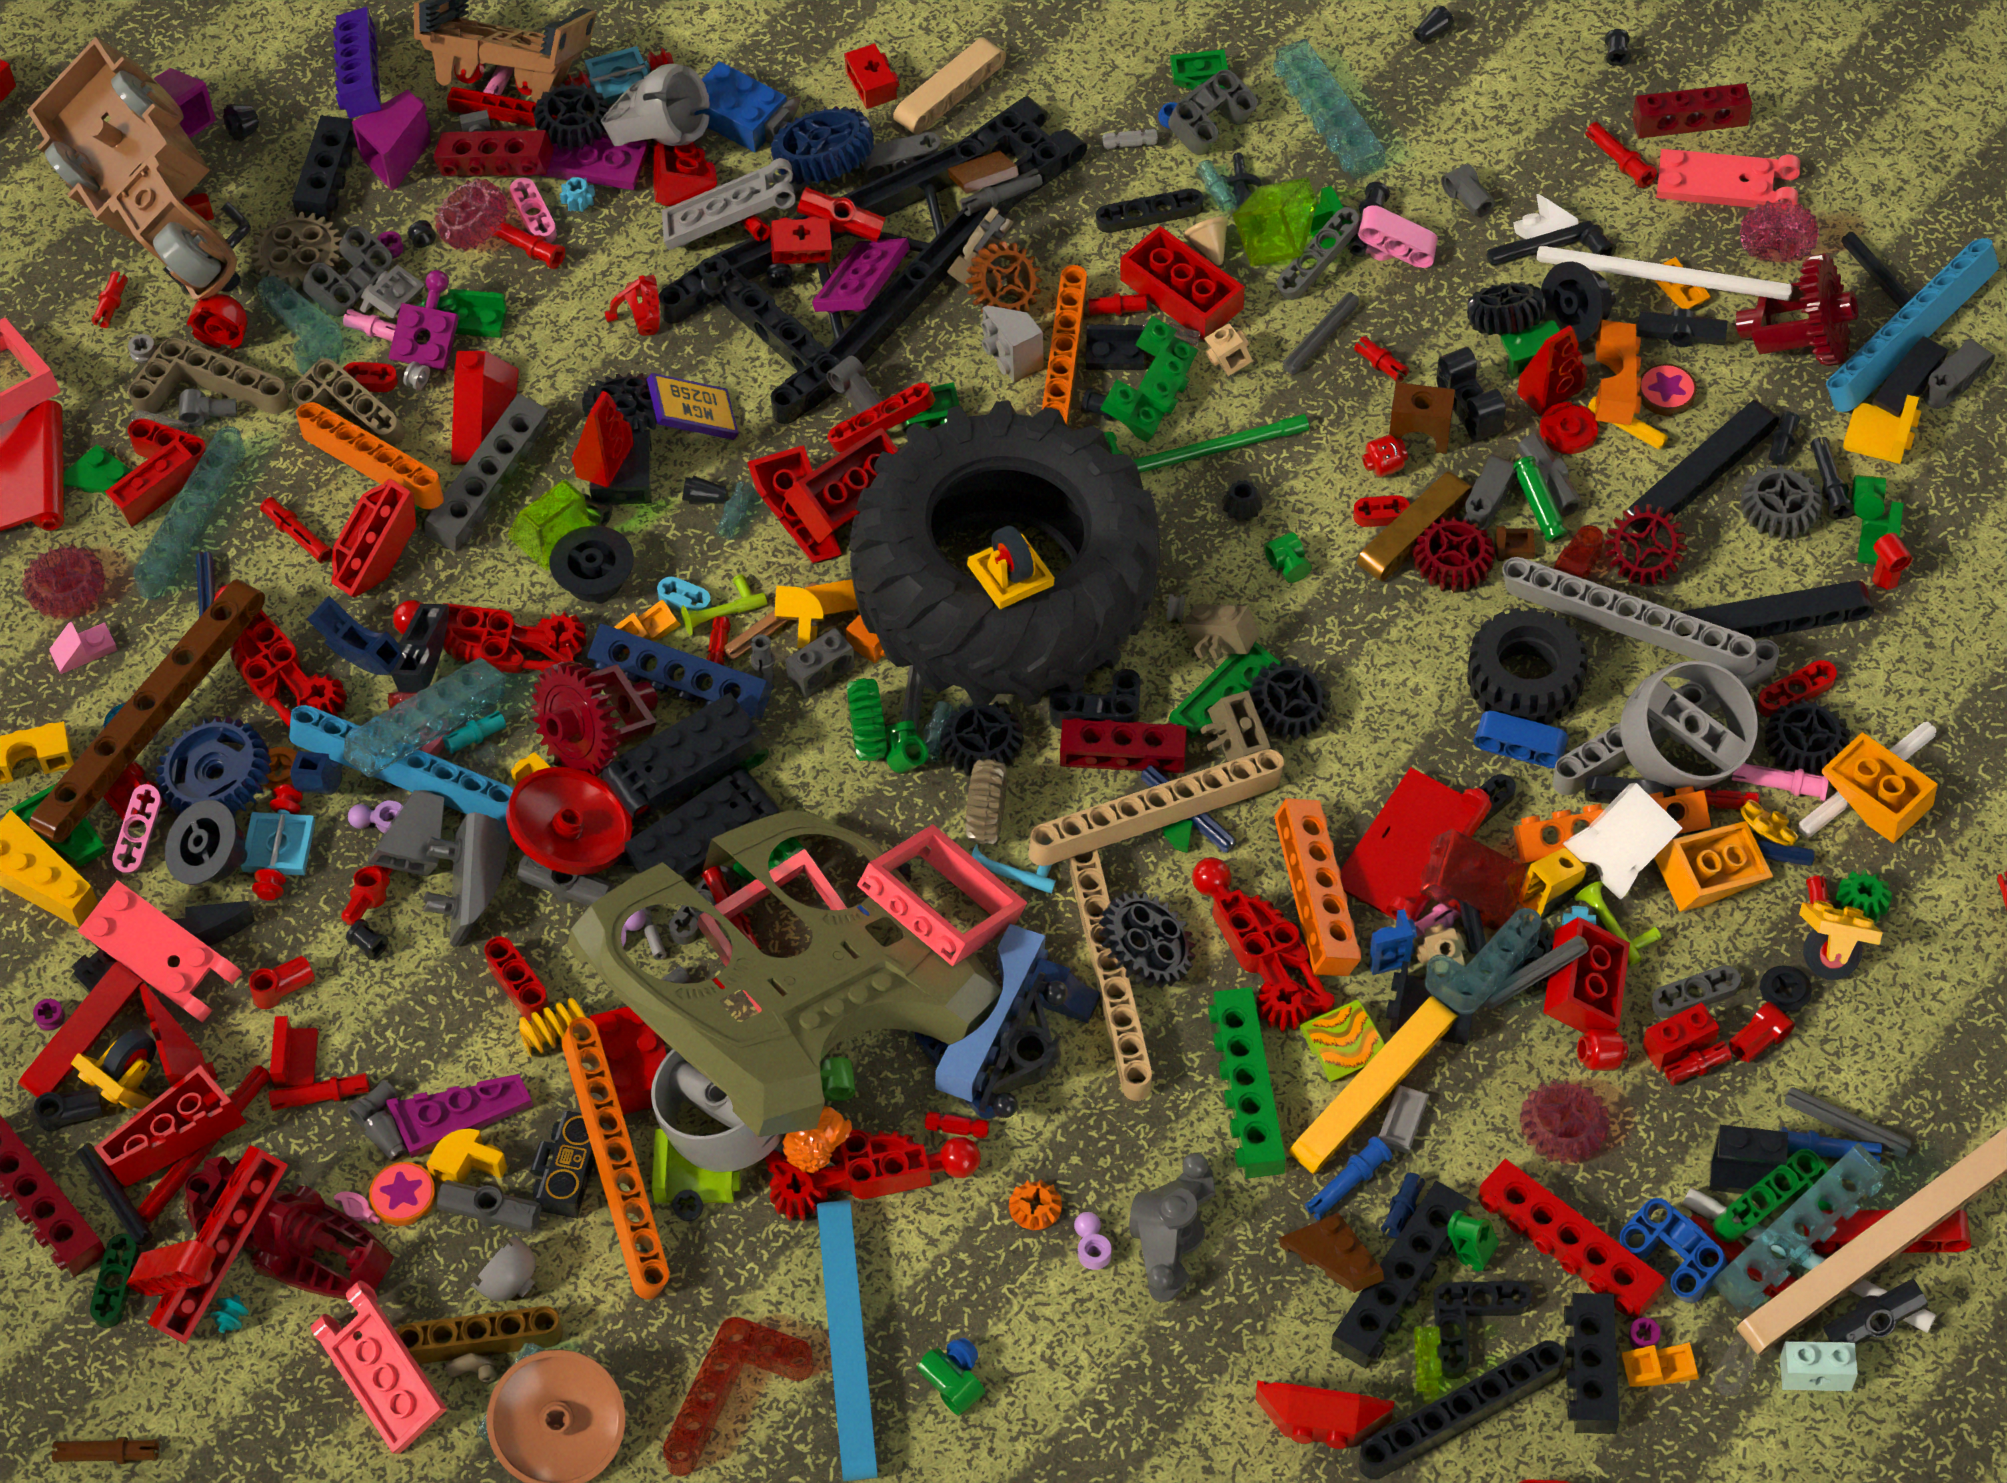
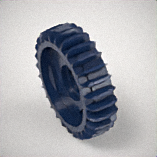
M837 106L833 109L825 107L822 111L815 109L814 113H805V116L801 118L795 117L793 123L787 122L786 128H780L779 134L774 136V141L771 143V156L773 161L782 158L791 163L793 173L791 183L796 181L800 185L805 181L807 185H810L816 181L820 184L823 180L830 182L831 178H840L841 174L845 172L850 174L852 168H859V162H865L866 156L872 154L871 150L874 148L873 142L875 140L870 123L862 112H857L855 108L849 110L846 106L841 109ZM777 169L781 175L788 172L786 169Z
M216 715L212 723L207 718H204L203 725L200 726L193 722V729L188 732L182 729L183 735L179 739L172 737L175 744L172 747L165 746V751L168 755L159 757L162 765L156 767L159 774L156 778L159 792L169 808L178 816L197 802L215 800L226 805L236 818L235 812L242 809L246 812L245 805L249 801L256 803L255 794H264L260 785L269 783L266 775L272 772L268 765L272 760L268 754V747L260 734L249 723L244 724L239 718L233 721L231 717L227 716L222 721ZM222 743H237L244 747L239 752ZM187 765L185 783L180 784L182 773ZM218 768L224 769L220 778L215 780L209 779L212 771Z

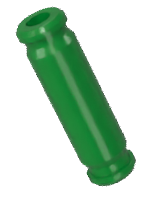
M1527 456L1516 461L1513 464V469L1517 472V478L1541 531L1545 534V541L1551 543L1565 537L1568 530L1563 526V519L1542 472L1535 463V457Z

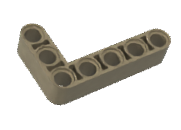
M169 338L162 342L128 388L133 409L141 417L154 415L181 379L229 398H236L237 401L271 414H280L289 406L288 394L281 378L179 338Z

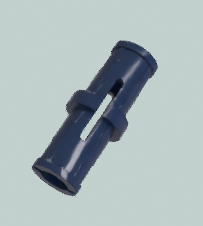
M1410 1172L1405 1175L1398 1194L1393 1196L1390 1201L1391 1209L1381 1226L1383 1233L1389 1228L1386 1234L1388 1237L1397 1239L1404 1229L1409 1216L1413 1215L1417 1209L1416 1201L1422 1188L1425 1186V1180L1421 1178L1419 1183H1417L1420 1175Z

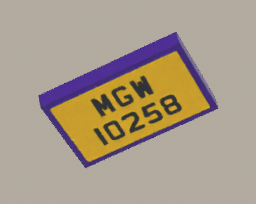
M651 373L647 378L658 425L731 440L738 436L739 432L728 389Z

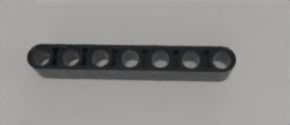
M1756 399L1752 400L1638 498L1627 510L1631 516H1634L1635 505H1639L1641 513H1646V505L1651 504V513L1656 514L1657 509L1663 507L1664 510L1661 517L1665 518L1669 513H1673L1675 517L1772 433L1778 425L1780 417ZM1639 523L1632 526L1631 529L1638 534L1643 533L1650 523Z
M1850 581L1680 612L1747 635L1752 639L1864 620L1870 617L1875 610L1865 583L1863 581ZM1714 643L1710 644L1709 646H1717L1719 644Z
M1552 1340L1540 1342L1370 1437L1360 1448V1472L1369 1479L1377 1480L1383 1478L1560 1377L1565 1360L1563 1347ZM1550 1358L1556 1364L1546 1365L1541 1359ZM1522 1374L1527 1380L1518 1381L1512 1375ZM1493 1390L1499 1396L1488 1397L1483 1391ZM1457 1406H1464L1468 1408L1470 1412L1462 1414L1457 1412L1454 1408ZM1429 1422H1435L1439 1424L1441 1428L1438 1430H1431L1425 1424ZM1405 1438L1412 1444L1410 1446H1401L1396 1440ZM1369 1455H1378L1383 1461L1373 1463L1367 1457Z

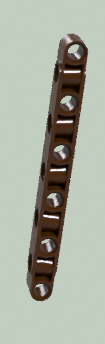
M239 579L233 580L35 809L29 823L32 830L55 843L63 842L260 612L265 603V594L262 591Z

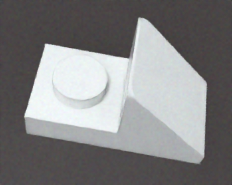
M1537 194L1539 214H1527L1522 217L1523 220L1513 222L1515 233L1524 239H1529L1577 225L1578 219L1547 198Z

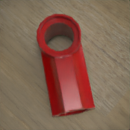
M1889 533L1878 539L1873 546L1878 559L1872 581L1877 587L1887 590L1897 587L1901 572L1913 561L1912 555L1896 533Z
M302 955L272 970L268 968L258 969L249 977L253 1003L260 1009L274 1008L280 1002L281 997L314 982L315 976L307 959Z
M1769 1001L1755 1013L1751 1022L1730 1039L1729 1047L1740 1061L1750 1063L1772 1043L1777 1045L1787 1038L1794 1029L1795 1022Z

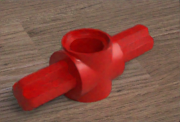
M373 865L363 867L355 873L353 878L355 885L350 891L352 899L341 914V919L347 925L352 926L362 918L367 909L377 908L386 901V889L390 884L389 875L393 869Z

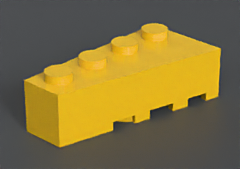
M10 809L0 821V886L80 928L99 904L92 886Z

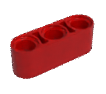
M145 418L136 419L129 424L128 435L136 454L149 459L176 438L193 455L201 473L209 468L210 458L203 439Z
M503 936L491 938L484 947L490 972L523 1017L531 1021V1014L536 1012L543 1019V1009L546 1007L550 1008L545 987L508 938ZM499 955H506L503 958H496ZM515 978H522L519 981H512ZM533 1000H539V1002L535 1004H528Z

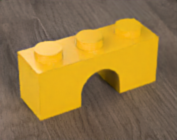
M64 721L48 723L41 727L17 730L10 734L1 735L0 785L14 782L13 768L18 761L24 758L38 759L44 774L70 769L74 764L71 739Z

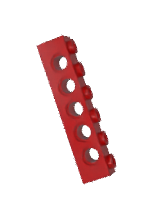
M249 1145L195 1241L208 1245L217 1252L202 1285L164 1294L147 1324L184 1344L187 1343L288 1164L257 1147Z
M1506 1158L1480 1185L1478 1200L1487 1212L1498 1214L1506 1221L1513 1232L1520 1235L1523 1233L1533 1241L1534 1246L1545 1255L1550 1254L1560 1261V1265L1566 1272L1571 1275L1577 1274L1585 1280L1588 1287L1595 1294H1614V1306L1623 1315H1631L1636 1320L1641 1318L1663 1293L1666 1278ZM1517 1198L1523 1203L1513 1204L1509 1199ZM1543 1218L1549 1223L1540 1224L1535 1219ZM1570 1238L1576 1243L1572 1245L1566 1244L1562 1239ZM1589 1259H1599L1603 1264H1592ZM1616 1279H1625L1630 1284L1621 1285L1616 1282Z

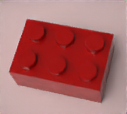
M1577 917L1555 930L1552 950L1577 935L1586 939L1589 950L1548 976L1543 1013L1584 1034L1591 1028L1615 1029L1620 1025L1630 943L1581 917Z
M629 1006L589 1016L597 1027L622 1114L652 1108V1083L658 1067L667 1055L663 1039Z

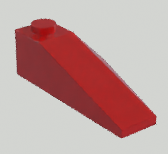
M654 140L655 203L671 207L716 187V168L712 162L705 160V152L702 148H697L693 142L689 145L670 146Z
M1570 325L1546 339L1519 376L1517 394L1539 416L1552 405L1562 403L1585 388L1588 370L1582 363L1583 355L1578 351L1579 343L1574 329Z
M457 351L451 450L452 465H466L517 395L519 369L487 351Z
M602 391L588 415L577 448L572 454L571 462L574 465L577 478L608 488L634 445L631 425L629 422L623 421L624 415L622 412L616 411L617 405L607 392Z
M804 445L748 461L747 465L757 493L810 562L815 564L841 556L835 534H832L818 544L783 496L797 481L813 472Z
M145 983L139 985L144 1006L150 1020V1026L156 1040L157 1050L170 1087L199 1065L203 1067L214 1081L218 1080L213 1062H205L202 1051Z

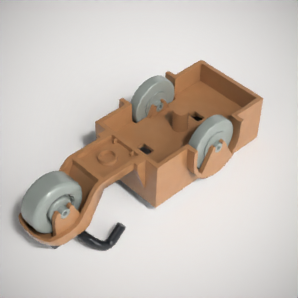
M95 37L27 110L44 137V140L37 148L45 153L50 165L65 180V183L73 188L67 194L69 198L89 208L94 217L100 222L136 243L142 244L150 253L166 265L163 271L181 287L184 294H190L194 300H201L217 294L220 290L223 292L233 290L240 282V276L235 271L237 258L233 249L251 231L250 223L232 204L227 202L220 210L238 228L225 239L216 228L182 201L210 169L179 124L184 118L180 107L162 86L143 71L138 63ZM109 115L111 119L106 122L104 119Z

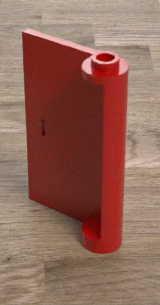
M45 400L0 424V531L32 521L36 526L46 531H53L64 524L63 408L60 403L54 400Z
M1410 767L1340 870V879L1344 892L1397 920L1398 910L1405 909L1407 918L1413 919L1415 923L1492 808L1490 796L1479 788L1466 789L1461 794Z

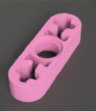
M516 179L510 185L511 198L529 234L544 236L547 242L552 243L557 236L555 222L537 187L531 179ZM521 190H524L526 193L528 192L527 199H524ZM531 208L541 210L536 215H528L526 213ZM542 223V226L546 231L545 233H542V231L539 230L538 224Z
M140 785L133 791L113 853L112 860L114 866L125 874L134 873L141 868L159 813L162 797L160 792L152 785ZM147 791H151V797L155 799L153 804L148 803L145 813L151 814L149 820L142 815L133 814L134 809L141 812L143 803L138 800V797L145 795ZM136 820H140L146 825V832L140 838H133L128 832L129 825ZM125 839L134 844H142L140 849L133 848L132 856L136 859L135 864L129 863L127 868L123 867L124 862L119 860L121 855L128 853L130 847L127 844L123 845Z

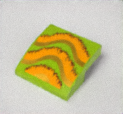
M1358 999L1299 1025L1312 1054L1317 1055L1329 1082L1364 1068L1385 1045Z

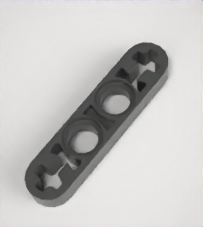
M1345 207L1338 210L1277 279V287L1284 298L1288 300L1299 298L1358 233L1361 221L1354 209ZM1344 219L1346 221H1349L1351 219L1353 223L1350 225L1347 223L1343 225L1342 221ZM1324 239H1336L1333 247L1329 249L1321 247ZM1307 259L1317 260L1316 266L1310 270L1303 269L1302 264ZM1288 282H1289L1290 284H1293V283L1295 282L1296 287H1294V288L1288 287V288H1287V287H1286V284H1287Z

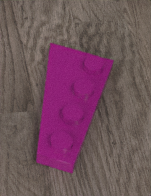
M519 1074L477 1082L476 1086L460 1088V1086L446 1088L447 1091L430 1095L427 1092L414 1094V1098L400 1101L397 1098L386 1100L389 1111L395 1120L411 1158L434 1149L439 1141L451 1132L460 1129L478 1130L533 1106L531 1097Z

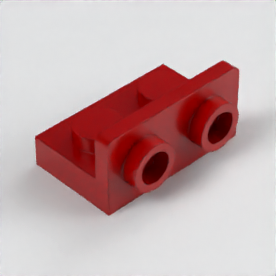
M135 761L124 770L119 779L103 796L123 821L132 793L138 786L148 784L154 786L159 791V786L153 781L147 780L144 776L146 771ZM147 791L145 795L138 797V800L143 803L141 812L134 809L133 814L142 816L146 814L147 804L155 802V799L151 797V791ZM162 797V803L160 807L164 808L167 804L164 801V798ZM140 820L133 821L129 826L135 827Z

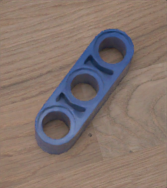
M1486 711L1481 716L1473 741L1476 747L1481 750L1553 769L1557 760L1564 756L1569 736L1565 731L1556 727L1496 711Z

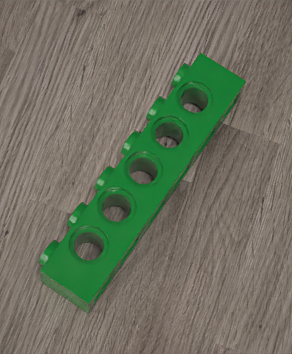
M1246 987L1215 991L1213 1004L1208 1005L1210 1024H1216L1218 1033H1213L1215 1051L1222 1052L1223 1061H1219V1074L1221 1081L1227 1080L1228 1090H1224L1226 1109H1232L1234 1119H1229L1232 1139L1238 1138L1239 1148H1235L1237 1168L1243 1167L1245 1179L1284 1174L1286 1159L1253 988ZM1239 1024L1241 1027L1232 1028L1228 1025ZM1235 1052H1244V1053H1246L1247 1055H1245V1056H1236V1055H1234V1053H1235ZM1242 1080H1248L1252 1082V1084L1243 1085L1239 1082ZM1254 1109L1257 1113L1248 1114L1245 1110ZM1260 1138L1263 1142L1253 1143L1250 1139Z

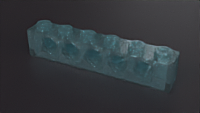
M1305 38L1276 49V62L1273 64L1276 75L1279 78L1282 77L1286 82L1289 94L1298 99L1304 115H1309L1312 119L1316 132L1324 136L1329 151L1331 153L1335 152L1338 156L1342 169L1345 172H1349L1354 180L1384 169L1386 150Z
M481 657L469 664H465L459 670L447 677L441 678L428 688L420 690L409 699L397 703L393 708L373 717L369 722L352 729L345 736L343 758L369 778L503 700L506 675Z
M1858 1142L1734 1259L1711 1284L1739 1313L1747 1306L1754 1310L1767 1297L1763 1291L1771 1283L1777 1288L1791 1274L1787 1268L1796 1261L1801 1265L1815 1252L1810 1247L1814 1242L1820 1239L1824 1243L1838 1230L1834 1223L1842 1216L1846 1220L1850 1219L1861 1208L1857 1202L1865 1194L1872 1198L1885 1185L1881 1179L1888 1171ZM1842 1179L1851 1180L1856 1186V1192L1845 1190L1842 1186ZM1818 1201L1828 1202L1833 1209V1214L1823 1213L1818 1207ZM1795 1223L1804 1224L1809 1229V1236H1800L1795 1230ZM1777 1245L1782 1247L1786 1253V1259L1776 1258L1771 1252V1246ZM1747 1268L1758 1269L1762 1274V1281L1756 1282L1751 1280L1747 1274Z

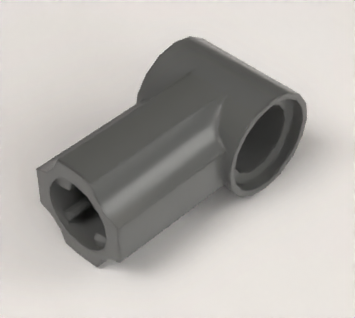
M1466 163L1441 177L1442 187L1450 198L1457 197L1474 217L1478 216L1480 218L1488 214L1494 207L1495 199L1479 183L1478 175L1470 164Z
M851 355L827 372V379L834 390L844 393L859 414L882 402V400L865 378L866 371L862 363Z

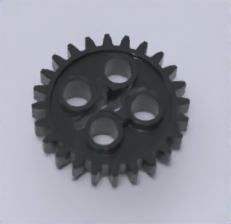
M631 372L626 377L616 374L614 379L606 376L605 382L596 380L595 386L589 385L588 391L583 392L582 407L584 417H588L601 392L604 391L611 396L617 405L616 411L622 412L624 415L623 421L629 422L632 433L634 429H638L642 433L645 432L646 427L652 430L656 429L657 419L647 378L643 377V373L638 374L637 377H633Z
M1132 891L1129 895L1124 892L1107 906L1102 912L1104 917L1099 921V924L1104 927L1099 932V935L1107 938L1101 945L1102 947L1110 948L1112 951L1107 957L1118 960L1116 968L1124 967L1126 969L1125 977L1128 978L1132 974L1136 975L1137 984H1140L1145 979L1148 988L1155 984L1160 989L1166 984L1170 987L1188 974L1187 972L1193 967L1191 961L1196 957L1191 952L1196 945L1188 941L1193 934L1183 929L1187 922L1178 921L1176 918L1179 912L1174 911L1171 913L1168 911L1169 903L1166 902L1160 905L1156 895L1149 900L1147 892H1143L1140 896H1138L1136 891Z

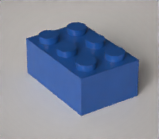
M719 61L702 78L709 95V108L696 111L694 116L702 113L709 115L707 128L756 152L766 142L764 123L787 101L786 95Z

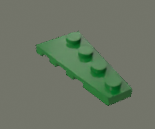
M1256 641L1248 654L1232 653L1170 713L1169 720L1174 724L1187 726L1186 734L1191 739L1201 734L1200 729L1203 726L1213 723L1208 712L1210 707L1221 698L1249 691L1254 677L1258 676L1259 671L1263 667L1268 669L1270 663L1274 661L1279 665L1280 661Z

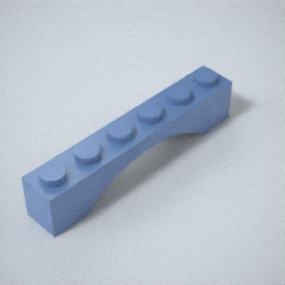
M1009 924L997 949V968L1003 986L998 1004L989 1018L976 1031L947 1047L936 1069V1090L970 1102L973 1101L977 1090L983 1091L988 1079V1073L986 1072L989 1066L994 1067L998 1061L1001 1037L1007 1029L1011 1028L1013 1017H1018L1025 1002L1023 997L1026 991L1028 992L1029 981L1040 958L1047 960L1049 951L1045 949V935Z

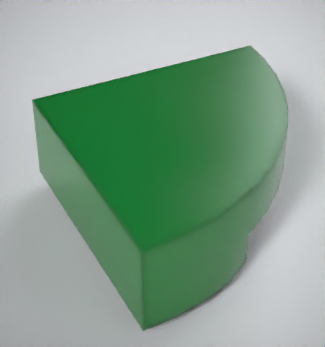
M1181 820L1161 827L1163 836L1176 850L1188 853L1193 821Z

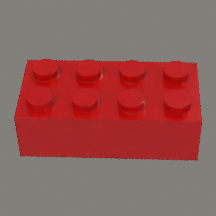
M1158 226L1120 258V280L1137 293H1146L1148 301L1204 342V338L1223 327L1244 309L1245 286L1161 226Z
M882 427L797 481L783 495L818 544L851 523L855 515L860 514L859 511L855 510L863 488H870L873 480L878 475L875 472L874 465L882 451L891 454L899 451Z

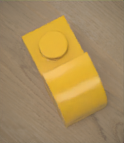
M776 586L775 618L799 620L797 649L800 650L817 639L818 626H812V621H824L822 606L819 600L806 589L792 586Z
M460 1129L443 1137L426 1163L432 1179L443 1183L446 1180L463 1184L472 1167L501 1179L507 1169L504 1153L494 1145L485 1144L484 1146L480 1131L475 1129Z

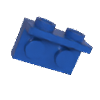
M1405 909L1398 910L1395 928L1388 926L1372 933L1369 959L1372 975L1401 969L1403 961L1409 962L1410 967L1411 954H1415L1413 938L1417 937V931L1413 919L1407 918Z

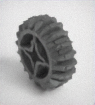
M1781 464L1775 470L1770 465L1765 469V472L1758 469L1754 476L1749 477L1742 488L1740 505L1741 509H1743V518L1749 519V527L1758 525V534L1768 531L1769 538L1774 534H1779L1782 540L1786 537V534H1789L1793 539L1798 535V532L1805 535L1809 528L1814 527L1818 517L1821 515L1823 499L1822 495H1820V486L1814 485L1813 477L1805 478L1804 470L1799 473L1794 472L1793 466L1789 470L1783 469Z

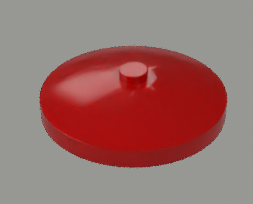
M550 767L530 773L516 785L507 805L506 820L508 829L519 848L540 865L565 874L587 875L611 867L624 854L625 842L630 840L632 834L631 816L608 784L588 772L574 768Z

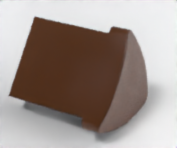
M1496 526L1494 547L1497 561H1504V559L1514 557L1534 559L1533 528Z

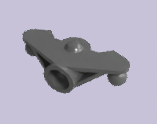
M1190 1153L1184 1158L1182 1163L1183 1173L1178 1179L1147 1193L1138 1192L1132 1203L1129 1221L1130 1234L1132 1238L1141 1239L1149 1292L1151 1297L1158 1302L1173 1300L1191 1279L1180 1263L1182 1255L1197 1249L1205 1238L1204 1225L1196 1216L1198 1206L1215 1196L1216 1192L1211 1167L1208 1166L1207 1159L1200 1153Z

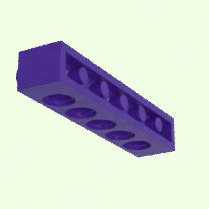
M366 6L337 15L336 27L333 28L336 39L333 41L336 50L334 58L337 64L335 73L338 79L335 80L338 91L336 99L339 108L346 110L349 119L381 109L377 31Z

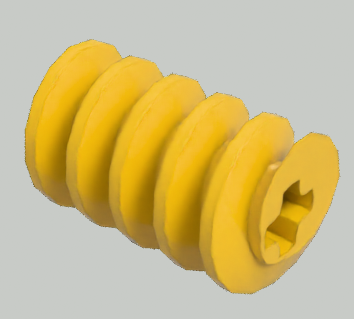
M572 997L568 999V1009L562 1003H556V1014L546 1007L543 1009V1019L536 1012L531 1014V1024L525 1017L519 1019V1032L530 1058L532 1057V1047L535 1046L540 1053H544V1042H547L553 1049L556 1048V1038L559 1037L562 1040L570 1022L577 1017H586L580 1004ZM573 1034L577 1039L580 1038V1034Z

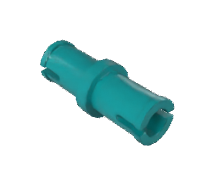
M498 710L477 721L470 720L466 722L465 727L444 735V745L449 753L453 754L455 751L472 743L479 744L483 742V738L499 730L506 729V721Z

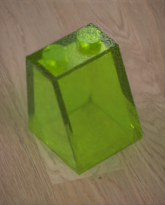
M1309 177L1260 186L1232 214L1251 266L1298 258L1303 255L1318 203Z
M564 478L518 513L507 534L508 538L547 572L550 569V554L557 541L574 529L590 526L584 495Z

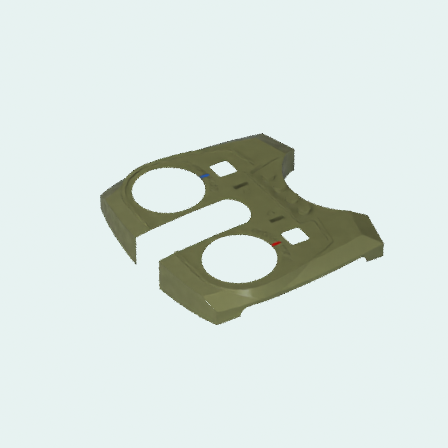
M788 810L764 817L712 838L702 874L714 866H719L735 858L812 930V943L802 954L790 958H776L763 954L725 916L691 887L681 875H678L663 862L629 879L591 904L571 928L567 947L582 966L584 962L590 963L618 997L693 1067L728 1095L733 1105V1112L758 1137L817 1129L825 1103L821 1084L820 1062L829 1050L845 1038L868 1030L901 1029L922 1033L951 1045L976 1031L989 1018L997 1006L1002 993V989L974 953L956 965L951 966L871 897L848 909L822 910L806 906L787 896L771 878L768 861L773 849L790 837L802 834H822L837 841L841 839L862 851L870 862L883 855L871 842L859 834L840 827L814 813L798 810ZM894 869L890 872L907 888H909L913 893H915L919 898H921L925 903H927L931 908H933L906 881V879L897 869ZM656 904H681L697 908L714 917L727 931L732 943L730 962L719 975L699 983L681 984L658 979L635 965L624 951L621 932L625 922L640 909ZM884 916L889 917L906 935L905 938L888 947L880 945L865 929L866 925ZM738 990L746 991L762 1008L760 1013L742 1022L735 1020L720 1004L721 999Z

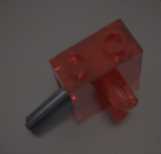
M1450 829L1441 835H1437L1431 842L1429 848L1431 856L1429 863L1421 873L1420 879L1422 884L1419 892L1461 913L1468 951L1471 954H1481L1487 951L1483 925L1492 930H1497L1511 922L1527 867L1454 829Z

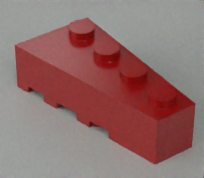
M199 1065L96 1145L94 1149L126 1188L241 1127L247 1121L229 1097L203 1067Z

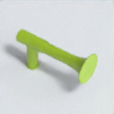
M739 574L733 578V583L736 585L742 597L741 599L699 611L686 609L682 605L681 614L684 626L688 634L692 636L696 626L717 616L723 617L766 606L767 599L765 594L762 592L753 595L745 575Z
M1602 881L1594 882L1582 889L1576 895L1575 900L1587 902L1598 914L1610 933L1630 943L1628 964L1630 966L1640 962L1642 957L1637 950L1656 940H1660L1661 934L1659 930L1654 926L1651 930L1630 940L1602 899L1601 888L1604 884Z

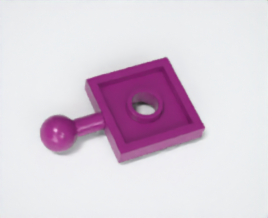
M434 270L427 275L425 280L426 286L429 289L425 307L401 303L388 359L405 364L416 361L420 363V366L426 365L430 369L446 372L459 316L456 313L436 310L440 293L447 289L449 279L443 271ZM423 330H428L431 334L430 340L426 344H418V334Z

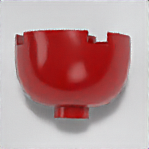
M215 294L196 302L190 313L187 325L188 327L191 325L193 328L192 335L203 344L213 348H220L221 344L231 345L230 349H234L242 343L247 330L248 320L245 309L237 300L226 294Z

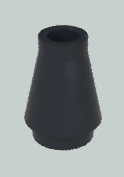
M1444 6L1434 7L1419 26L1412 31L1413 36L1418 42L1423 44L1427 40L1450 30L1451 25L1454 23V18Z
M693 475V478L686 477L682 500L689 501V504H724L726 486L718 485Z

